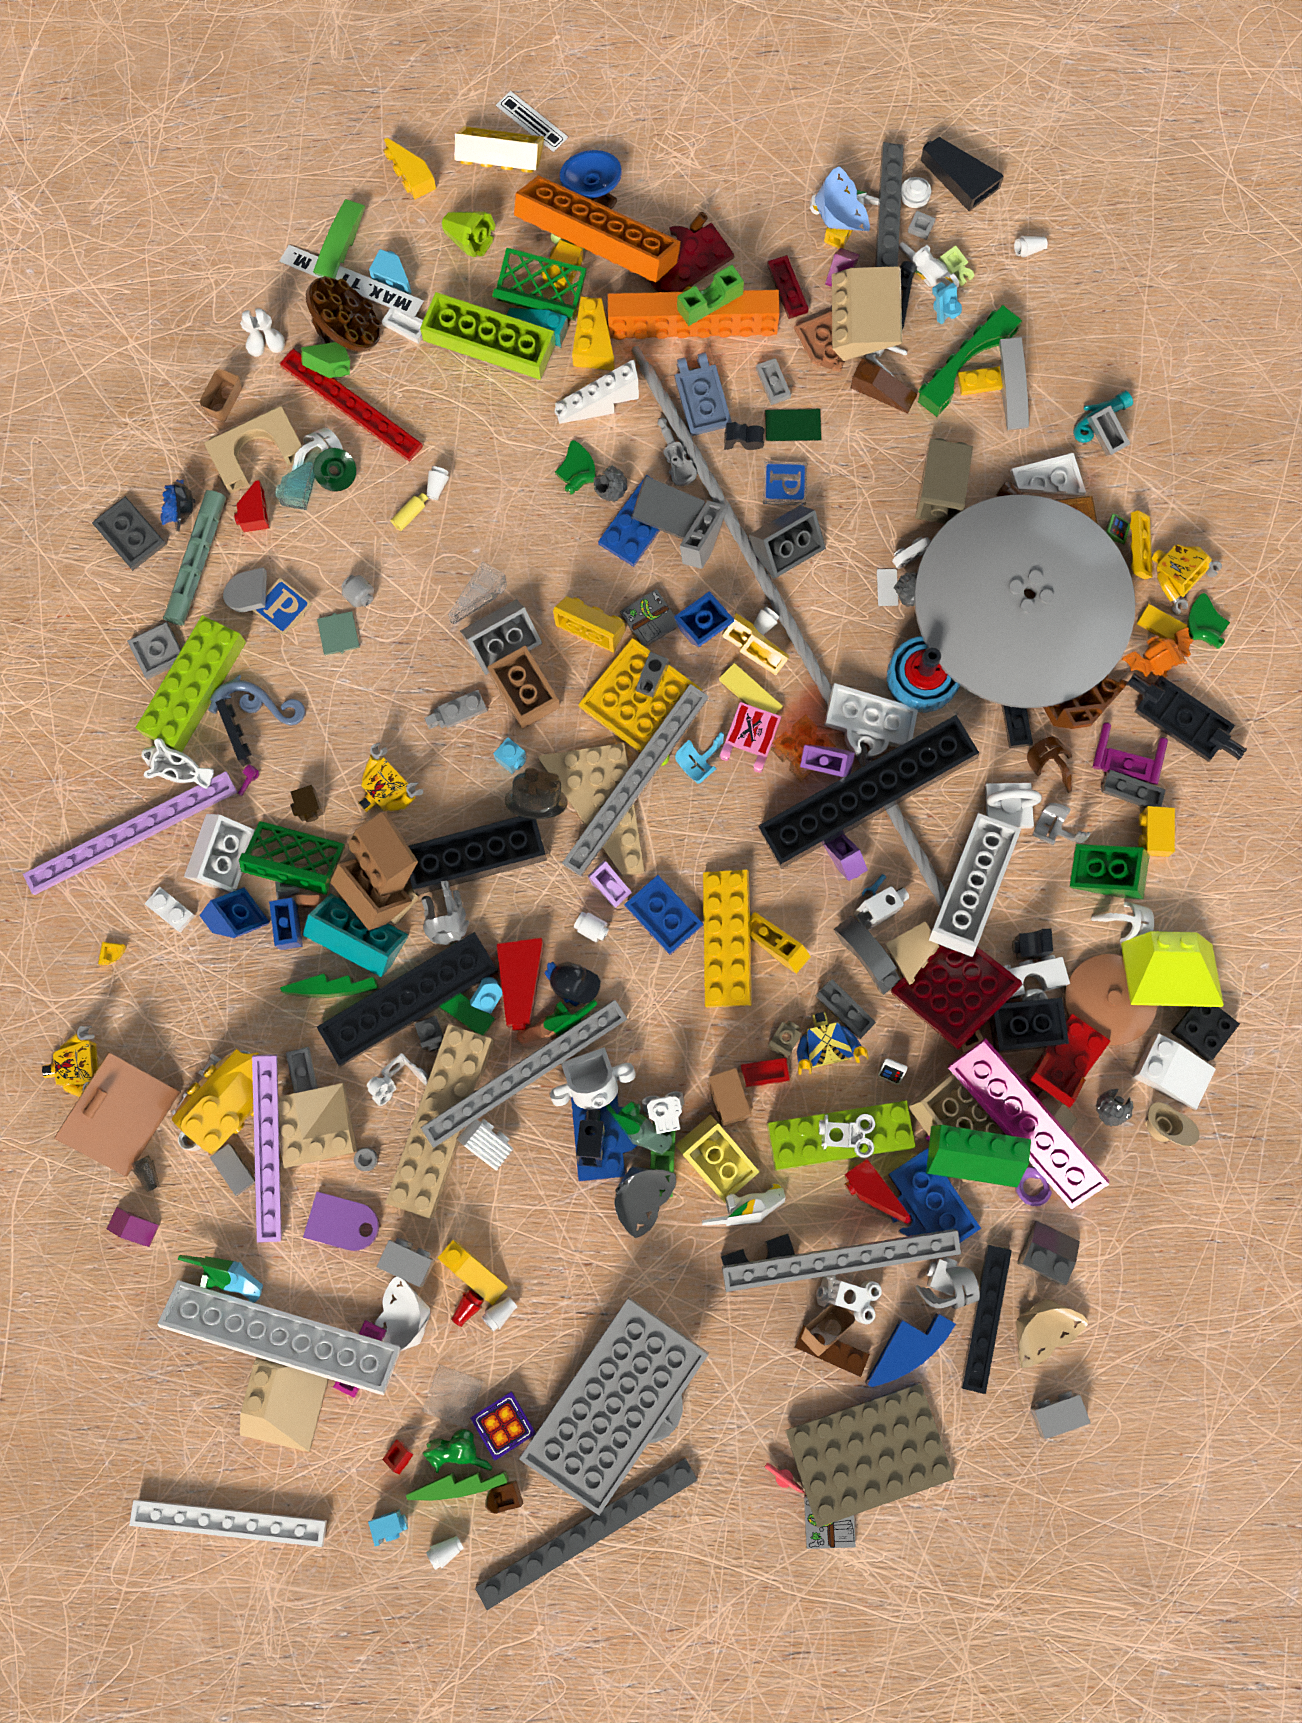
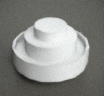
M911 177L905 180L901 187L902 202L911 208H920L927 204L931 195L930 184L920 177Z

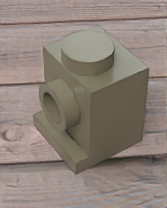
M788 1021L787 1024L782 1022L767 1048L788 1059L802 1035L799 1032L800 1027L791 1021ZM785 1033L791 1036L790 1041H784L782 1035Z

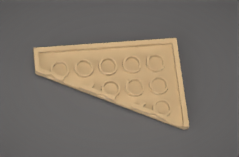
M624 743L539 756L540 763L587 827L629 770ZM634 804L602 847L622 877L644 873Z

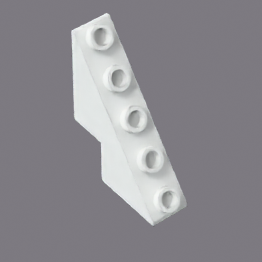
M634 360L625 363L555 403V414L558 417L559 424L614 414V403L639 399L638 377Z

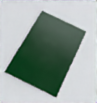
M820 409L765 410L766 441L821 440Z

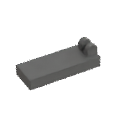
M1112 770L1107 771L1102 781L1104 784L1100 788L1104 794L1144 808L1147 806L1161 807L1166 791L1163 788Z
M833 979L825 983L815 995L858 1039H861L876 1023Z

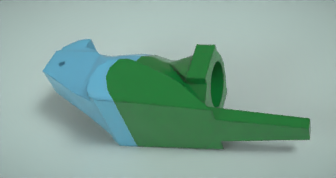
M187 1255L178 1256L180 1261L204 1268L200 1287L211 1289L213 1286H217L225 1291L238 1292L252 1303L258 1301L262 1294L263 1284L250 1275L243 1268L241 1262L205 1256V1258Z

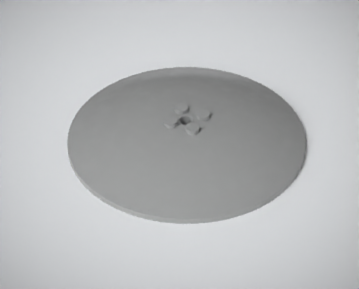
M1007 495L995 497L974 504L958 513L938 531L930 542L921 560L915 581L914 601L917 623L927 648L934 647L941 652L939 664L945 673L969 692L988 701L1010 707L1041 708L1054 706L1077 698L1091 690L1111 672L1122 657L1128 645L1135 619V594L1132 578L1127 564L1113 540L1098 524L1082 512L1067 504L1040 496ZM1024 590H1032L1035 593V598L1028 599L1025 597Z

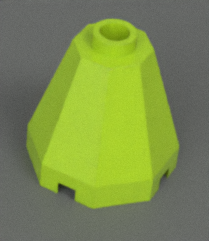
M484 211L448 212L442 219L444 233L464 253L471 257H477L476 255L484 256L493 243V236H490L491 230L495 231L496 225L490 213Z

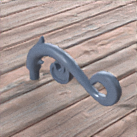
M241 675L220 685L214 691L210 698L212 702L208 709L209 712L216 714L218 711L216 701L231 698L230 694L233 692L245 691L255 696L254 700L250 701V696L246 694L239 701L241 709L247 713H256L264 703L271 713L286 725H296L305 716V707L302 702L290 699L281 705V709L284 711L286 708L291 707L295 710V714L291 718L284 717L264 690L251 682L240 680Z

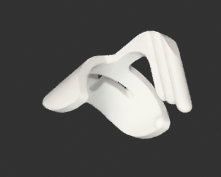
M321 428L306 435L303 438L305 445L295 454L292 473L295 474L300 466L303 465L305 455L314 447L318 446L322 451L328 449V446L329 448H340L343 450L337 436L328 428Z
M1124 902V907L1132 908L1133 916L1106 913L1091 917L1092 921L1108 922L1118 920L1131 922L1133 926L1130 933L1125 938H1121L1120 943L1154 929V915L1151 909L1130 902Z

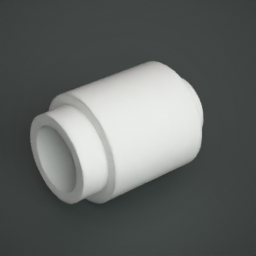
M581 912L574 924V928L578 929V933L596 943L599 939L603 941L609 931L606 928L607 922L589 912L587 914Z

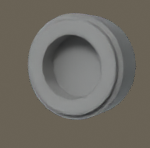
M361 1148L355 1153L354 1164L361 1171H371L378 1164V1155L373 1149Z

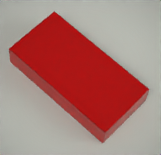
M786 1058L740 1065L746 1083L745 1088L790 1081Z

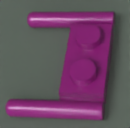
M1108 722L1103 723L1092 768L1101 769L1104 772L1112 770L1143 782L1158 785L1168 739L1165 737L1159 739L1153 761V759L1112 748L1107 749L1111 724Z

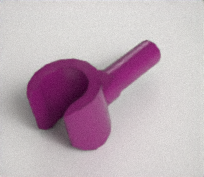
M250 764L243 770L247 778L237 793L243 796L249 784L259 777V771Z

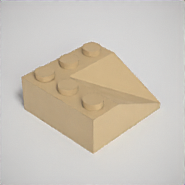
M344 1083L278 1097L279 1146L284 1168L357 1152Z

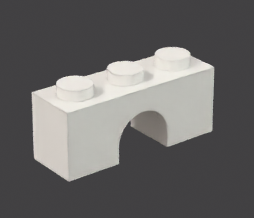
M1055 955L1041 958L1042 962L1033 963V960L1019 963L1020 966L1011 968V965L1003 966L1019 978L1022 984L1025 977H1035L1041 983L1043 991L1066 987L1070 984L1063 957L1055 958ZM1023 985L1009 999L1023 996L1025 994Z

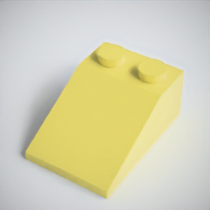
M711 1115L675 1145L724 1203L728 1195L737 1193L759 1173L758 1169Z

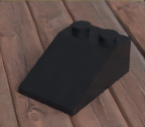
M1062 997L1004 1003L989 1018L993 1046L998 1053L1018 1052L1069 1044Z

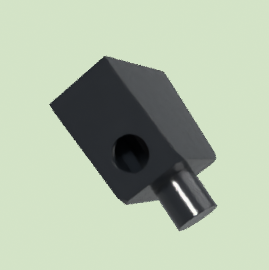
M587 1110L586 1120H580L576 1150L579 1166L602 1167L605 1127L604 1122L600 1121V1110Z

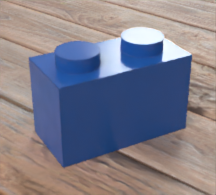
M293 898L269 901L275 947L279 950L303 947L296 901Z

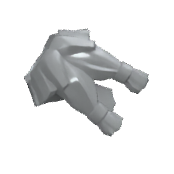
M441 881L448 914L435 918L434 903L431 897L427 895L422 897L421 901L425 910L423 929L430 941L447 945L456 940L460 941L466 934L470 922L465 920L466 913L462 907L460 892L458 890L453 891V899L449 882Z

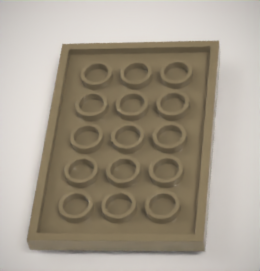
M921 1383L785 1430L817 1528L954 1480Z

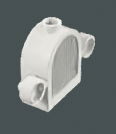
M605 1047L564 1061L561 1065L567 1083L553 1088L550 1092V1098L555 1106H563L568 1103L570 1097H573L575 1104L583 1109L593 1110L604 1107L616 1097L618 1092L617 1081L627 1083L635 1078L634 1066L631 1063H622L611 1067Z

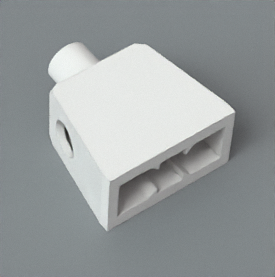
M891 886L864 901L853 914L869 931L895 915L904 906L903 902L909 899V894L903 887L895 891Z

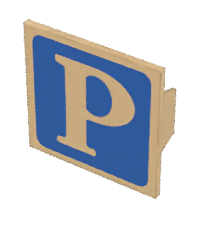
M279 578L266 592L265 607L252 611L284 636L303 619L304 613L313 603L283 579Z

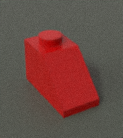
M257 480L236 504L237 512H234L236 525H240L243 532L269 529L265 491L260 480Z

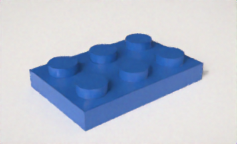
M659 875L653 878L624 904L628 911L669 955L675 952L704 925Z

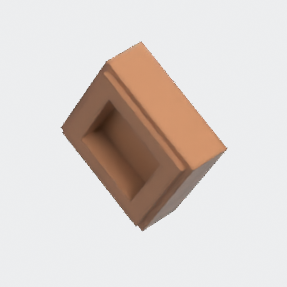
M296 895V904L301 908H316L323 901L319 895Z

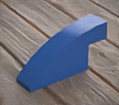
M936 1313L928 1329L923 1333L899 1319L865 1383L871 1387L879 1386L910 1373L928 1360L940 1348L956 1324Z

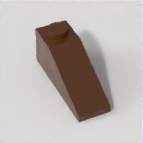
M861 359L852 377L851 389L907 414L917 397L914 391L885 369L864 359Z

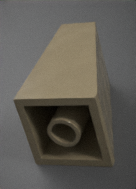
M941 438L930 439L915 519L946 524L964 510L973 446L963 442H947Z

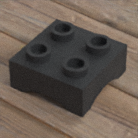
M1191 1006L1172 1029L1171 1033L1191 1046L1206 1061H1210L1219 1053L1240 1023L1219 1007Z

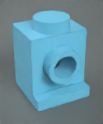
M400 1509L372 1518L368 1522L374 1546L380 1545L383 1542V1538H385L386 1542L395 1540L400 1537L399 1533L408 1529L407 1518L405 1514L401 1515Z

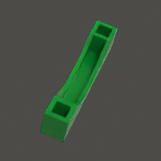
M1004 305L997 311L993 310L988 316L987 322L984 325L980 324L975 329L974 336L970 340L967 338L961 344L960 351L957 354L952 353L947 359L946 365L943 368L939 367L932 376L933 379L921 386L918 391L920 393L918 403L938 417L951 403L954 394L955 378L964 364L978 353L999 346L1000 339L1012 338L1019 331L1022 320Z

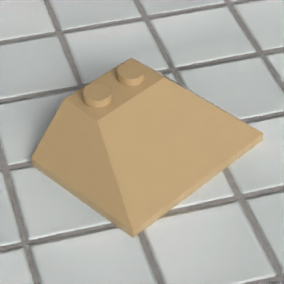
M256 1357L241 1409L240 1435L310 1452L328 1378Z

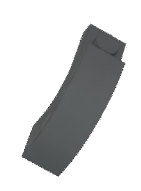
M850 916L833 929L842 945L851 951L865 967L879 992L884 995L901 980L895 971L896 966L888 954L858 920Z

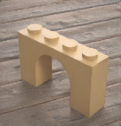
M282 406L272 408L265 414L253 417L246 423L234 426L227 432L219 436H213L204 442L230 494L249 485L239 465V454L243 446L254 439L262 438L272 441L279 448L287 466L293 464L295 454L302 448V445Z

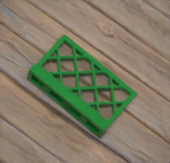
M506 247L496 289L494 288L492 297L497 301L527 309L549 310L567 316L569 320L576 321L578 315L577 308L587 268ZM511 254L519 256L522 262L513 269L509 265ZM536 260L542 268L531 274L527 264ZM554 265L558 266L562 274L551 279L547 269ZM525 267L529 277L519 282L514 273ZM572 271L581 272L579 281L571 285L566 275ZM545 272L549 282L538 287L534 278ZM512 274L517 284L510 289L503 287L504 279ZM564 277L569 287L559 293L554 283ZM532 280L536 290L530 294L525 293L522 285ZM552 285L556 295L546 299L541 291ZM570 290L575 296L573 305L565 304L561 297Z
M259 821L245 853H242L239 858L241 872L327 895L330 889L329 883L344 851L345 844ZM264 829L272 831L274 836L262 840L260 834ZM290 836L294 838L295 842L284 846L280 839ZM277 840L280 848L269 852L265 845ZM312 842L316 847L305 852L302 844ZM298 846L301 854L290 858L287 851ZM263 847L266 853L259 857L251 855L253 850ZM330 847L337 849L336 854L326 857L323 850ZM319 852L323 859L312 864L308 856ZM284 853L287 860L280 863L273 860V856ZM304 858L308 863V866L303 868H297L293 864ZM324 864L327 865L329 870L326 875L316 872L315 868Z

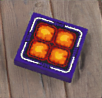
M512 1391L470 1417L494 1461L536 1434Z

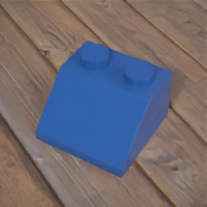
M710 591L674 616L680 631L692 645L700 647L735 622L734 618Z

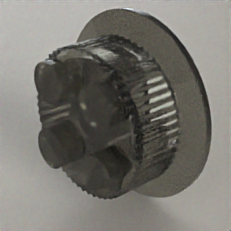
M527 768L525 772L514 778L512 790L505 796V805L512 813L530 819H546L564 812L567 808L568 800L565 794L561 792V782L557 774L538 771L535 768Z

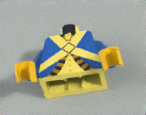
M825 1012L812 1015L815 1028L806 1030V1034L801 1036L796 1050L799 1075H801L802 1069H808L809 1074H812V1068L850 1060L853 1058V1054L856 1063H860L859 1056L864 1055L867 1060L869 1059L867 1049L860 1044L857 1037L845 1026H840L839 1022L828 1024Z

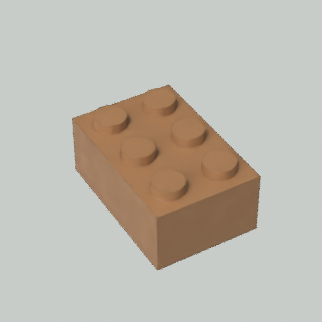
M526 645L487 667L491 679L521 729L560 708L558 698Z
M734 1068L709 1076L707 1084L721 1127L747 1120L754 1108L750 1096H745L743 1090L746 1083L742 1072L738 1073L737 1069Z

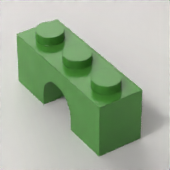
M730 265L716 273L713 282L706 289L699 291L694 286L678 295L677 310L687 325L690 326L743 295L744 280L734 266Z

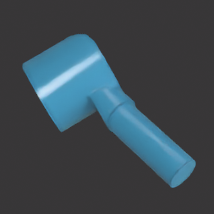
M882 874L874 885L870 888H865L862 892V897L866 891H871L873 896H875V892L886 879V876Z

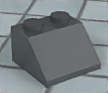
M1036 1220L1017 1264L1060 1285H1067L1076 1264L1080 1241Z

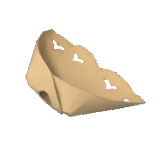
M1043 1299L1016 1320L1018 1354L1021 1368H1028L1048 1359L1055 1347L1065 1346L1074 1341L1085 1329L1089 1321L1083 1314L1050 1299ZM1074 1321H1081V1323H1078L1077 1327L1074 1328ZM1062 1331L1069 1333V1335H1064L1063 1338H1060ZM1038 1348H1045L1044 1351H1041L1040 1354L1037 1355ZM1024 1355L1030 1357L1029 1360L1025 1359V1361L1023 1362Z

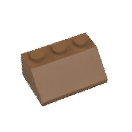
M386 811L379 813L356 829L348 844L350 851L358 860L379 896L402 891L418 862Z
M357 859L338 864L330 881L368 930L386 925L412 903L411 898L404 890L379 896Z

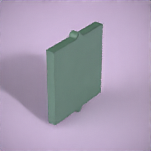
M352 611L342 614L333 613L332 616L317 619L324 655L339 652L343 654L344 651L360 648Z

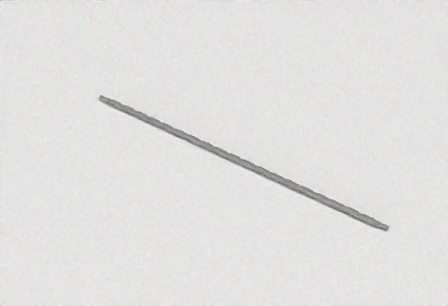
M639 346L633 347L631 351L640 365L639 369L646 379L657 402L662 407L680 443L684 446L685 452L690 460L693 461V465L707 488L710 497L715 503L727 505L724 521L729 531L738 543L743 556L754 572L766 597L770 600L772 608L779 616L781 624L786 629L791 642L802 658L806 669L814 683L818 686L828 706L832 689L831 684L820 669L809 645L803 639L799 627L787 610L785 602L776 586L771 582L766 568L755 555L748 536L739 525L737 516L729 502L724 498L715 477L708 470L705 459L698 447L693 443L691 434L683 420L678 416L677 410L669 395L663 389L654 368L647 362ZM861 742L860 747L862 750L856 758L861 767H864L873 760L866 759L868 751L864 743ZM898 804L886 810L901 835L911 857L918 865L921 875L941 908L947 891L936 876L933 866L923 849L919 846L909 823L902 815Z

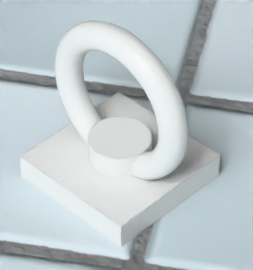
M986 783V815L988 817L1020 829L1034 827L1033 806L1041 802L1042 795L1032 790L1031 783Z

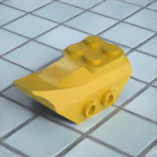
M236 1049L218 1061L215 1066L211 1064L204 1071V1077L199 1083L194 1082L188 1088L187 1096L171 1118L174 1124L186 1136L212 1155L233 1133L237 1134L244 1127V1121L250 1115L254 1116L252 1056L260 1055L258 1052L246 1054Z

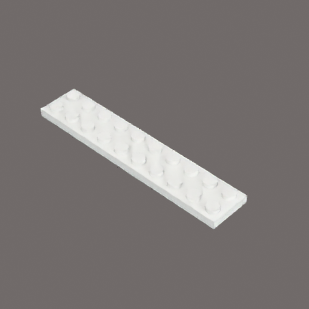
M177 1280L157 1323L163 1329L380 1395L385 1394L401 1352V1348L396 1345Z

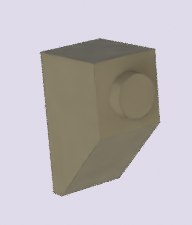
M1045 1090L1037 1092L1035 1096L1062 1127L1069 1132L1077 1118L1062 1102Z

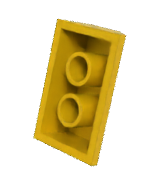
M564 597L553 609L555 625L613 653L626 631L625 623L621 618L615 615H606L600 608L596 606L591 608L576 597Z

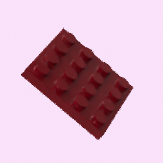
M939 944L937 951L928 958L926 966L924 968L921 967L914 977L915 981L909 985L904 977L890 991L906 1007L955 1048L959 1049L1023 984L1019 978L978 946L973 957Z

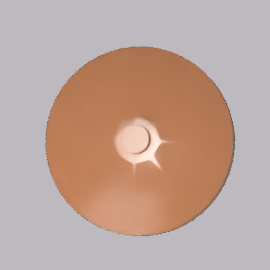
M1103 954L1092 957L1081 963L1069 976L1070 984L1064 989V1008L1067 1017L1072 1013L1111 1041L1108 1046H1120L1138 1039L1153 1023L1157 1012V1005H1130L1123 956Z

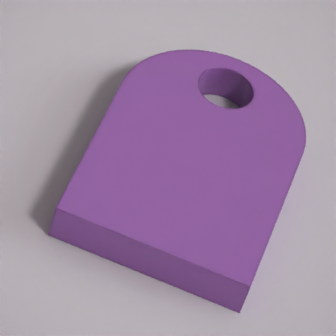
M316 1192L303 1238L346 1250L358 1251L369 1247L375 1241L379 1233V1220L374 1210L365 1204ZM364 1223L371 1224L373 1228L372 1234L368 1237H364L360 1232V1228Z

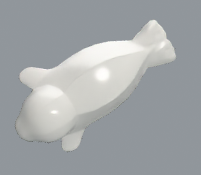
M161 738L155 739V746L145 748L142 751V758L150 768L144 772L146 778L150 779L161 776L177 783L196 782L205 789L210 786L214 775L212 768H199L184 753L168 748Z

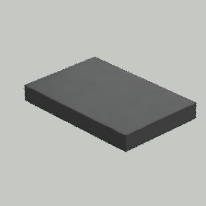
M646 476L631 518L683 540L701 512L705 501Z
M126 496L92 522L132 571L167 545Z

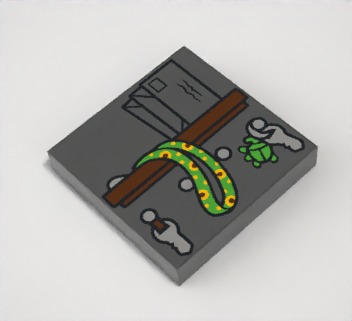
M657 589L620 611L621 616L639 643L644 647L678 628L674 618L675 615Z

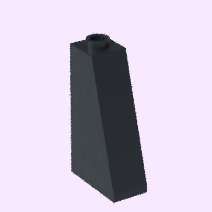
M938 137L924 145L921 162L968 211H971L1000 189L1004 178L1000 172L948 141Z

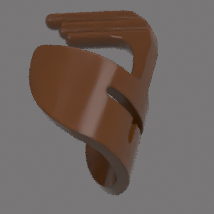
M1050 736L1044 738L1029 750L1027 761L1033 772L1040 776L1045 763L1050 759H1054L1062 772V782L1067 788V792L1070 793L1072 791V776L1059 754L1064 753L1068 759L1072 757V754L1057 737Z

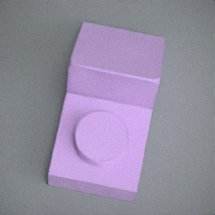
M603 861L588 875L592 886L597 888L615 908L632 893L606 861Z

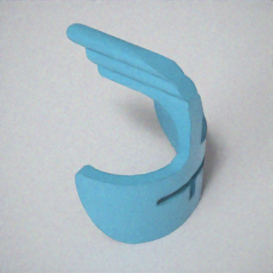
M720 732L716 739L713 740L711 748L703 755L698 754L690 740L676 752V762L697 784L703 782L717 769L715 766H710L706 760L723 744L724 734ZM689 755L692 756V758L705 770V772H703L698 766H696L694 769H691L695 765V763L691 760Z

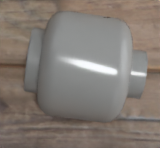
M351 575L342 583V596L355 608L366 607L373 601L374 587L361 575Z

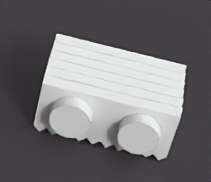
M484 1118L481 1122L476 1119L465 1128L457 1140L493 1169L498 1170L499 1166L510 1155V1152L513 1151V1147L508 1144L510 1139L500 1131L495 1134L492 1131L494 1126Z

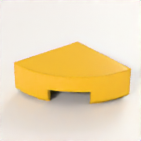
M102 942L98 964L109 965L116 962L122 957L127 946L125 944Z

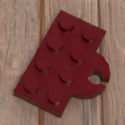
M712 222L696 233L683 226L669 227L671 235L681 241L677 264L657 282L650 280L649 282L656 292H683L686 287L693 286L734 259L735 256Z

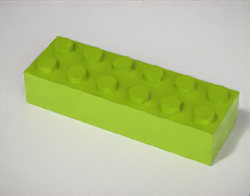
M435 292L420 327L422 338L425 342L539 380L543 376L556 344L555 334L552 330Z
M202 615L135 728L143 736L153 741L161 738L168 748L183 752L211 704L210 698L212 694L222 685L246 644L241 634Z
M907 1100L768 1123L767 1130L774 1171L859 1158L854 1151V1147L827 1146L826 1149H823V1146H821L822 1134H819V1121L824 1120L825 1115H828V1122L848 1124L855 1123L856 1119L862 1114L872 1116L875 1121V1127L871 1132L865 1134V1138L871 1140L874 1145V1151L871 1155L915 1148ZM862 1120L860 1126L863 1129H867L869 1123L866 1120ZM839 1128L831 1129L829 1133L830 1139L835 1142L842 1140V1130ZM860 1144L859 1150L865 1153L868 1147L866 1144Z

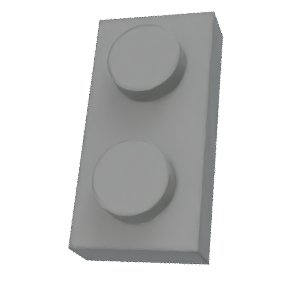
M776 358L756 365L757 374L771 405L791 398L790 390Z

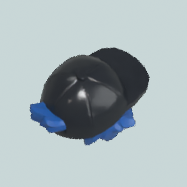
M177 479L172 482V485H165L164 488L167 490L162 494L165 503L161 507L162 513L160 515L162 525L175 522V529L178 532L180 531L181 519L192 514L195 504L192 492L184 485L183 479Z
M554 962L547 964L548 970H545V975L550 982V986L555 994L564 999L565 1003L570 1002L572 1005L577 1006L578 1004L589 1003L596 998L601 984L598 975L581 965L571 962H564L556 965Z

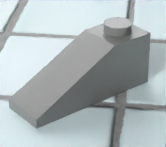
M707 500L680 544L683 564L703 569L714 548L727 511V505Z

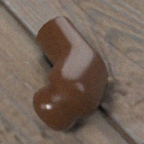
M699 212L690 224L689 229L693 233L702 229L708 219L707 215L704 212Z

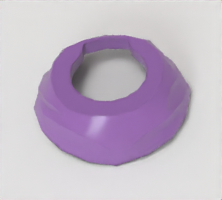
M1027 1167L1018 1187L1015 1188L1019 1198L1030 1206L1043 1205L1052 1194L1048 1182L1035 1167ZM1026 1179H1040L1043 1183V1190L1036 1196L1027 1195L1023 1189Z

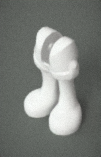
M255 308L256 317H252L250 310L244 311L240 324L246 332L250 333L246 341L248 353L251 356L259 357L264 352V338L259 330L264 332L269 349L275 353L281 352L285 347V340L279 331L271 327V317L261 308Z

